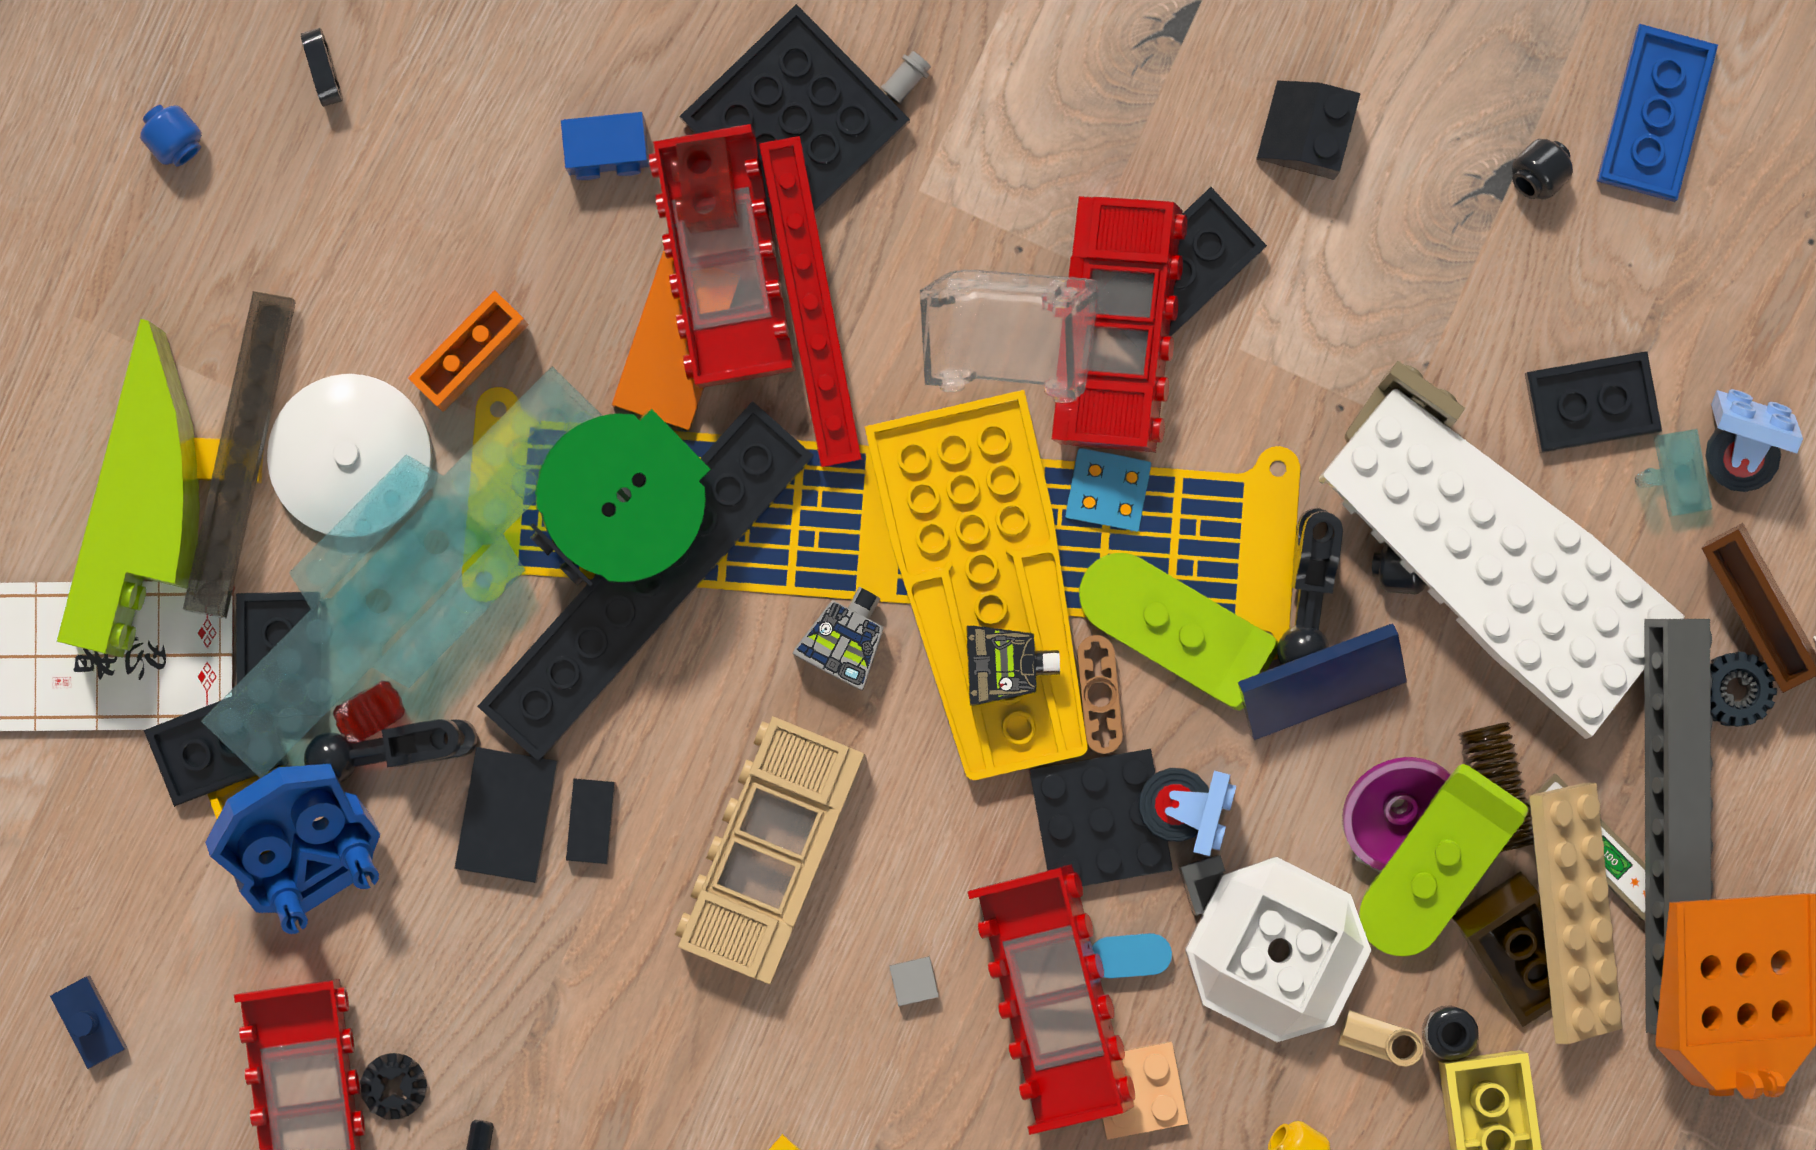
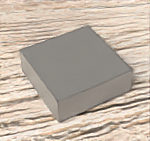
M929 956L889 965L898 1006L939 997Z

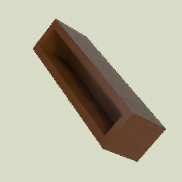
M1741 523L1707 541L1701 549L1782 693L1816 677V652L1744 524Z

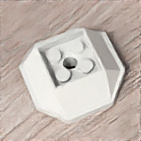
M1273 857L1221 876L1185 951L1203 1005L1275 1042H1280L1335 1025L1371 953V948L1351 894L1278 857ZM1283 938L1289 945V954L1285 960L1274 962L1268 955V947L1273 940Z

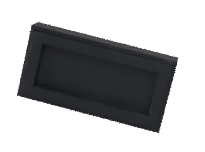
M573 778L566 861L608 864L616 782Z

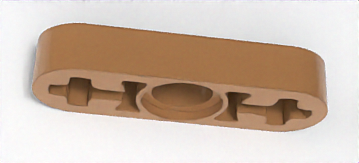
M1092 635L1085 638L1077 649L1082 713L1088 747L1095 753L1108 754L1120 746L1123 738L1115 651L1112 643L1107 638L1100 635ZM1098 642L1100 649L1107 650V657L1101 658L1100 667L1101 671L1110 670V678L1095 676L1086 680L1085 671L1094 672L1092 659H1085L1084 651L1091 649V643ZM1095 683H1104L1111 690V700L1103 707L1093 705L1088 699V690ZM1113 709L1114 719L1108 717L1105 719L1107 730L1114 731L1115 738L1109 740L1108 747L1104 748L1101 747L1100 741L1092 739V733L1099 731V720L1097 718L1090 721L1089 711L1105 713Z

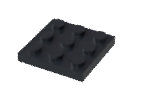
M1151 749L1029 770L1047 870L1072 864L1073 871L1078 873L1082 886L1173 870L1168 841L1153 835L1144 825L1139 812V795L1146 781L1155 774Z

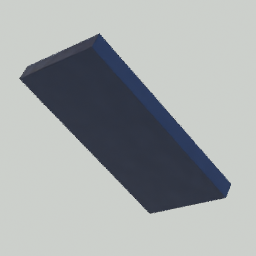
M1392 623L1238 682L1249 730L1253 739L1257 740L1407 683L1399 634Z

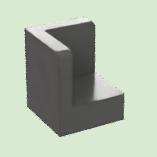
M1221 855L1211 856L1178 867L1194 915L1204 913L1221 876L1224 875L1225 868Z

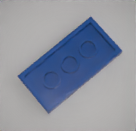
M1643 24L1637 26L1600 164L1597 182L1671 202L1678 200L1718 44Z

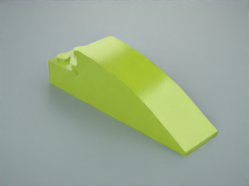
M140 319L56 641L121 658L124 657L125 650H131L135 640L136 627L132 626L135 610L140 611L145 601L146 587L142 586L143 579L191 590L198 549L200 502L193 423L166 333L150 321Z

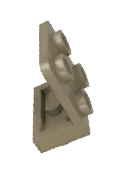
M1397 361L1380 381L1346 431L1345 440L1347 443L1383 399L1394 389L1401 391L1449 428L1459 419L1465 407L1460 405L1450 392L1438 389L1423 379L1422 374L1417 369Z

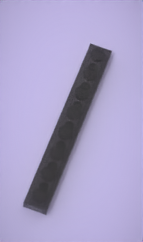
M256 291L252 293L183 605V610L187 612L227 619L296 301L290 297Z

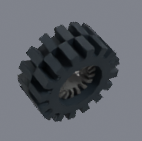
M1746 652L1724 654L1711 660L1710 714L1713 721H1719L1724 726L1739 727L1754 724L1757 720L1763 719L1768 715L1766 713L1767 710L1772 709L1775 704L1772 698L1774 695H1777V688H1773V681L1776 680L1768 672L1767 664L1765 662L1761 663L1758 660L1759 657L1753 654L1747 655ZM1732 678H1738L1739 685H1746V695L1740 701H1734V696L1726 692V685H1728Z

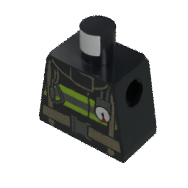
M981 626L966 627L970 706L1035 693L1036 676L1060 675L1059 650L1035 651L1034 633Z

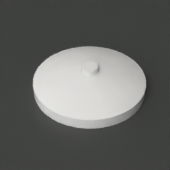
M342 374L323 378L311 383L295 394L286 403L275 420L267 449V464L271 483L286 509L308 527L326 535L341 538H360L378 534L404 519L423 496L430 479L433 462L430 434L423 417L415 405L403 393L388 383L373 377L357 374Z

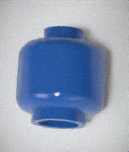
M157 105L143 117L142 120L145 125L141 130L140 139L161 164L169 165L174 163L176 167L181 166L191 160L201 149L199 142L202 132L182 107L173 105L164 108L162 105Z

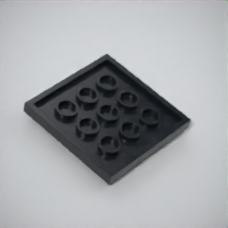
M797 4L679 116L694 134L751 124L755 131L767 205L771 212L759 148L760 143L800 136L814 213H816L910 123V119Z

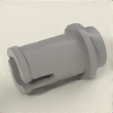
M914 51L909 56L904 54L902 57L904 62L889 80L881 86L882 90L900 105L921 78L927 79L929 76L927 71L931 68V65Z

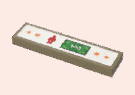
M1553 774L1534 794L1568 787V785L1557 774ZM1529 798V800L1525 803L1529 808H1531V807H1530V798ZM1600 819L1608 887L1640 920H1645V863Z

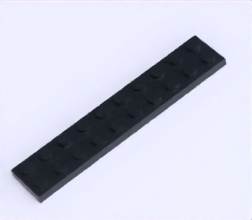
M752 401L701 457V460L711 470L699 480L705 487L704 515L699 531L688 550L667 569L642 580L614 582L607 581L602 575L596 574L591 580L593 584L591 586L587 584L477 707L539 762L813 459L814 455Z

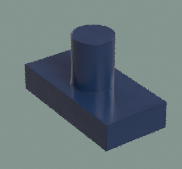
M86 976L50 995L87 1069L128 1049L91 976Z

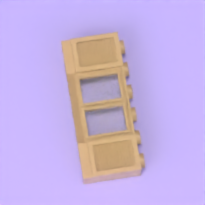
M772 716L770 723L762 721L753 743L760 746L754 762L746 760L738 779L739 783L744 784L738 800L731 797L722 821L729 824L723 838L715 836L706 859L713 861L707 877L699 874L690 896L697 899L691 915L683 913L675 932V936L681 938L678 945L679 948L767 984H771L774 974L802 910L814 876L820 866L821 859L833 834L843 805L849 795L854 778L865 756L860 751Z

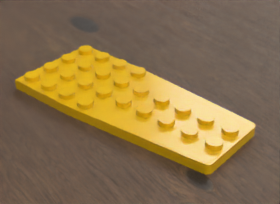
M1020 390L864 426L892 548L966 777L970 780H979L1084 755L1087 751V740L1054 517L1025 391ZM981 626L1034 633L1035 651L1059 650L1060 675L1036 676L1035 693L970 706L966 627Z

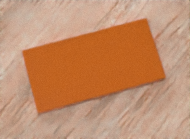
M663 251L612 406L641 416L648 410L653 409L666 424L690 431L704 388L697 387L694 379L687 380L683 355H689L687 338L680 339L676 315L683 314L680 298H673L669 275L676 274L673 258L667 259L665 251ZM715 267L692 271L699 314L731 309L741 276Z

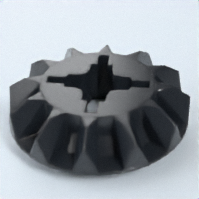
M400 1053L384 1054L367 1065L360 1080L361 1098L370 1112L386 1120L403 1119L414 1113L424 1101L427 1090L426 1077L421 1066L411 1057ZM405 1073L406 1075L401 1079L402 1082L399 1087L407 1099L393 1094L382 1100L381 1097L384 1095L383 1092L386 1089V1085L379 1075L392 1080Z

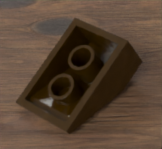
M1520 871L1455 913L1452 919L1521 1026L1524 1027L1551 1010L1552 1006L1540 894Z

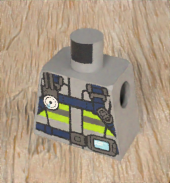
M859 587L848 608L832 600L796 646L792 654L863 691L884 630L883 626L870 620L881 598Z

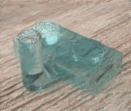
M1698 429L1655 436L1654 441L1660 469L1648 468L1639 472L1635 476V484L1640 488L1663 485L1669 517L1711 510L1712 504Z

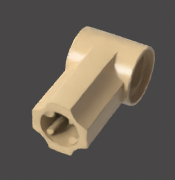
M1348 1010L1338 1045L1405 1067L1414 1065L1420 1060L1424 1047L1421 1038L1414 1031ZM1402 1035L1410 1036L1414 1042V1050L1406 1058H1398L1392 1051L1394 1040Z

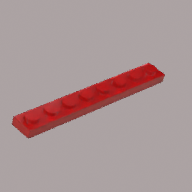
M800 136L760 143L759 148L820 466L825 467L861 460Z

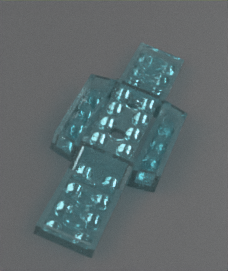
M552 366L444 476L406 454L289 572L311 607V610L201 722L254 773L262 778L371 667L410 688L525 571L503 533L535 502L538 474L546 455L553 445L572 428L589 419L603 415ZM433 487V496L332 598L323 599ZM440 530L447 535L449 544L443 553L432 554L426 550L424 539L430 531ZM482 545H491L382 655V647ZM374 589H383L390 595L391 604L382 613L372 612L367 607L366 597Z

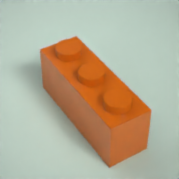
M494 290L408 379L444 412L529 324Z

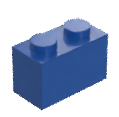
M642 112L561 120L565 169L569 175H576L577 180L600 178V172L616 171L618 176H632L640 174L641 168L650 167L646 124Z

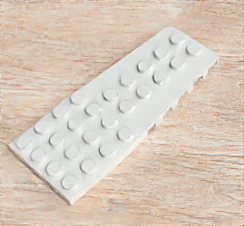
M1398 389L1392 390L1383 399L1319 477V481L1322 484L1327 482L1344 500L1342 505L1351 514L1356 512L1373 529L1371 534L1380 544L1385 541L1402 559L1399 563L1410 574L1415 572L1430 587L1427 592L1439 604L1444 602L1458 616L1456 621L1494 660L1585 739L1594 735L1644 670V619H1682L1685 617L1593 535Z

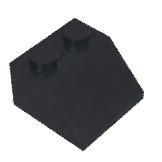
M1277 80L1256 159L1335 180L1341 170L1361 93L1318 82Z

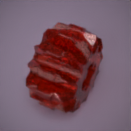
M381 681L337 705L333 711V716L341 735L343 734L349 743H357L373 736L401 719L405 713V708L402 704V698L389 681Z

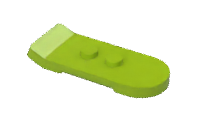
M1113 553L1103 556L1087 569L1079 587L1080 606L1085 617L1094 627L1234 710H1242L1244 708L1238 682L1267 671L1277 654L1279 642L1273 635L1254 626L1138 556L1128 553Z
M1465 764L1459 765L1437 792L1428 808L1380 874L1376 876L1366 890L1360 905L1359 918L1368 941L1380 951L1394 956H1411L1427 949L1445 928L1512 835L1523 824L1528 814L1527 806L1470 766Z

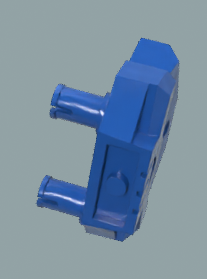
M331 764L276 768L227 799L205 842L210 857L234 876L239 892L255 912L277 913L282 930L288 934L299 933L295 923L297 920L302 930H304L308 924L305 913L351 884H354L359 889L371 888L366 878L368 875L374 885L379 880V873L372 860L380 838V832L372 815L357 795L344 792ZM318 817H323L320 820L314 821ZM266 850H270L269 852H267V853H265V854H261L262 852H264V851H266Z

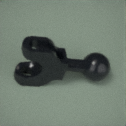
M1312 508L1305 511L1298 521L1291 586L1299 590L1295 626L1288 629L1278 643L1277 655L1281 665L1330 647L1326 636L1319 630L1324 593L1333 594L1335 576L1340 560L1343 527L1338 517L1321 508ZM1325 522L1327 525L1325 536L1322 539L1315 540L1313 538V528L1318 523Z
M437 719L382 729L381 738L351 742L342 734L327 732L316 736L310 741L304 753V765L331 764L336 777L342 783L352 775L355 767L386 762L387 768L402 767L467 756L476 748L477 733L469 721L460 719ZM459 730L465 735L464 744L461 747V734ZM446 733H447V735H448V743H447V744L445 743V734H446Z

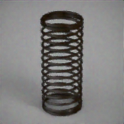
M1509 722L1459 733L1461 745L1491 741L1464 749L1462 751L1463 754L1493 750L1466 758L1464 762L1472 763L1496 759L1472 766L1471 768L1480 771L1502 767L1481 774L1487 779L1505 776L1491 781L1498 786L1507 785L1501 788L1514 797L1526 792L1523 788L1511 789L1524 783L1523 780H1509L1521 775L1522 772L1519 770L1506 771L1519 766L1520 763L1517 761L1504 762L1515 758L1518 754L1515 752L1498 754L1515 747L1513 743L1499 744L1512 739L1513 735L1493 736L1510 730ZM1525 797L1517 798L1524 804L1529 800ZM1526 816L1523 824L1530 822L1532 817ZM1521 825L1517 829L1520 831L1512 835L1501 852L1533 845L1534 835L1524 834L1532 831L1533 826Z

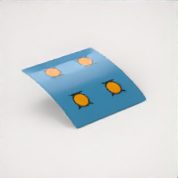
M1079 448L1065 517L1136 532L1139 531L1151 462Z

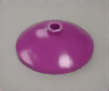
M1416 757L1391 759L1374 766L1364 773L1349 791L1342 813L1343 831L1353 852L1369 866L1382 871L1451 774L1437 763ZM1396 800H1404L1401 806L1392 807L1393 802Z

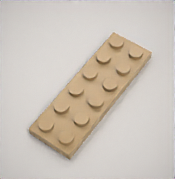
M1582 783L1529 795L1556 1044H1571L1622 1029L1597 783Z

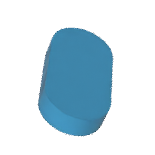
M1154 933L1107 936L1100 938L1092 945L1094 954H1098L1101 958L1105 978L1156 975L1166 970L1172 959V950L1168 941Z

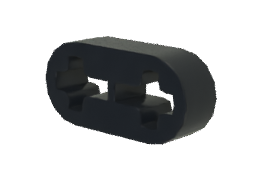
M317 28L301 33L302 44L321 105L325 107L342 102L343 97L322 29Z

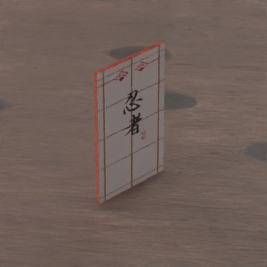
M143 581L142 586L146 587L145 601L140 611L135 610L132 626L136 627L135 640L131 650H125L123 658L56 642L72 582L0 583V731L146 730L234 695V581H192L191 590L156 581Z

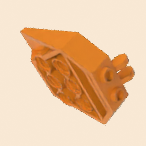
M1800 893L1669 902L1655 1039L1656 1047L1691 1085L1708 1088L1709 1095L1733 1096L1734 1089H1737L1744 1099L1749 1100L1757 1099L1762 1093L1766 1097H1779L1784 1093L1787 1082L1815 1047L1816 894Z

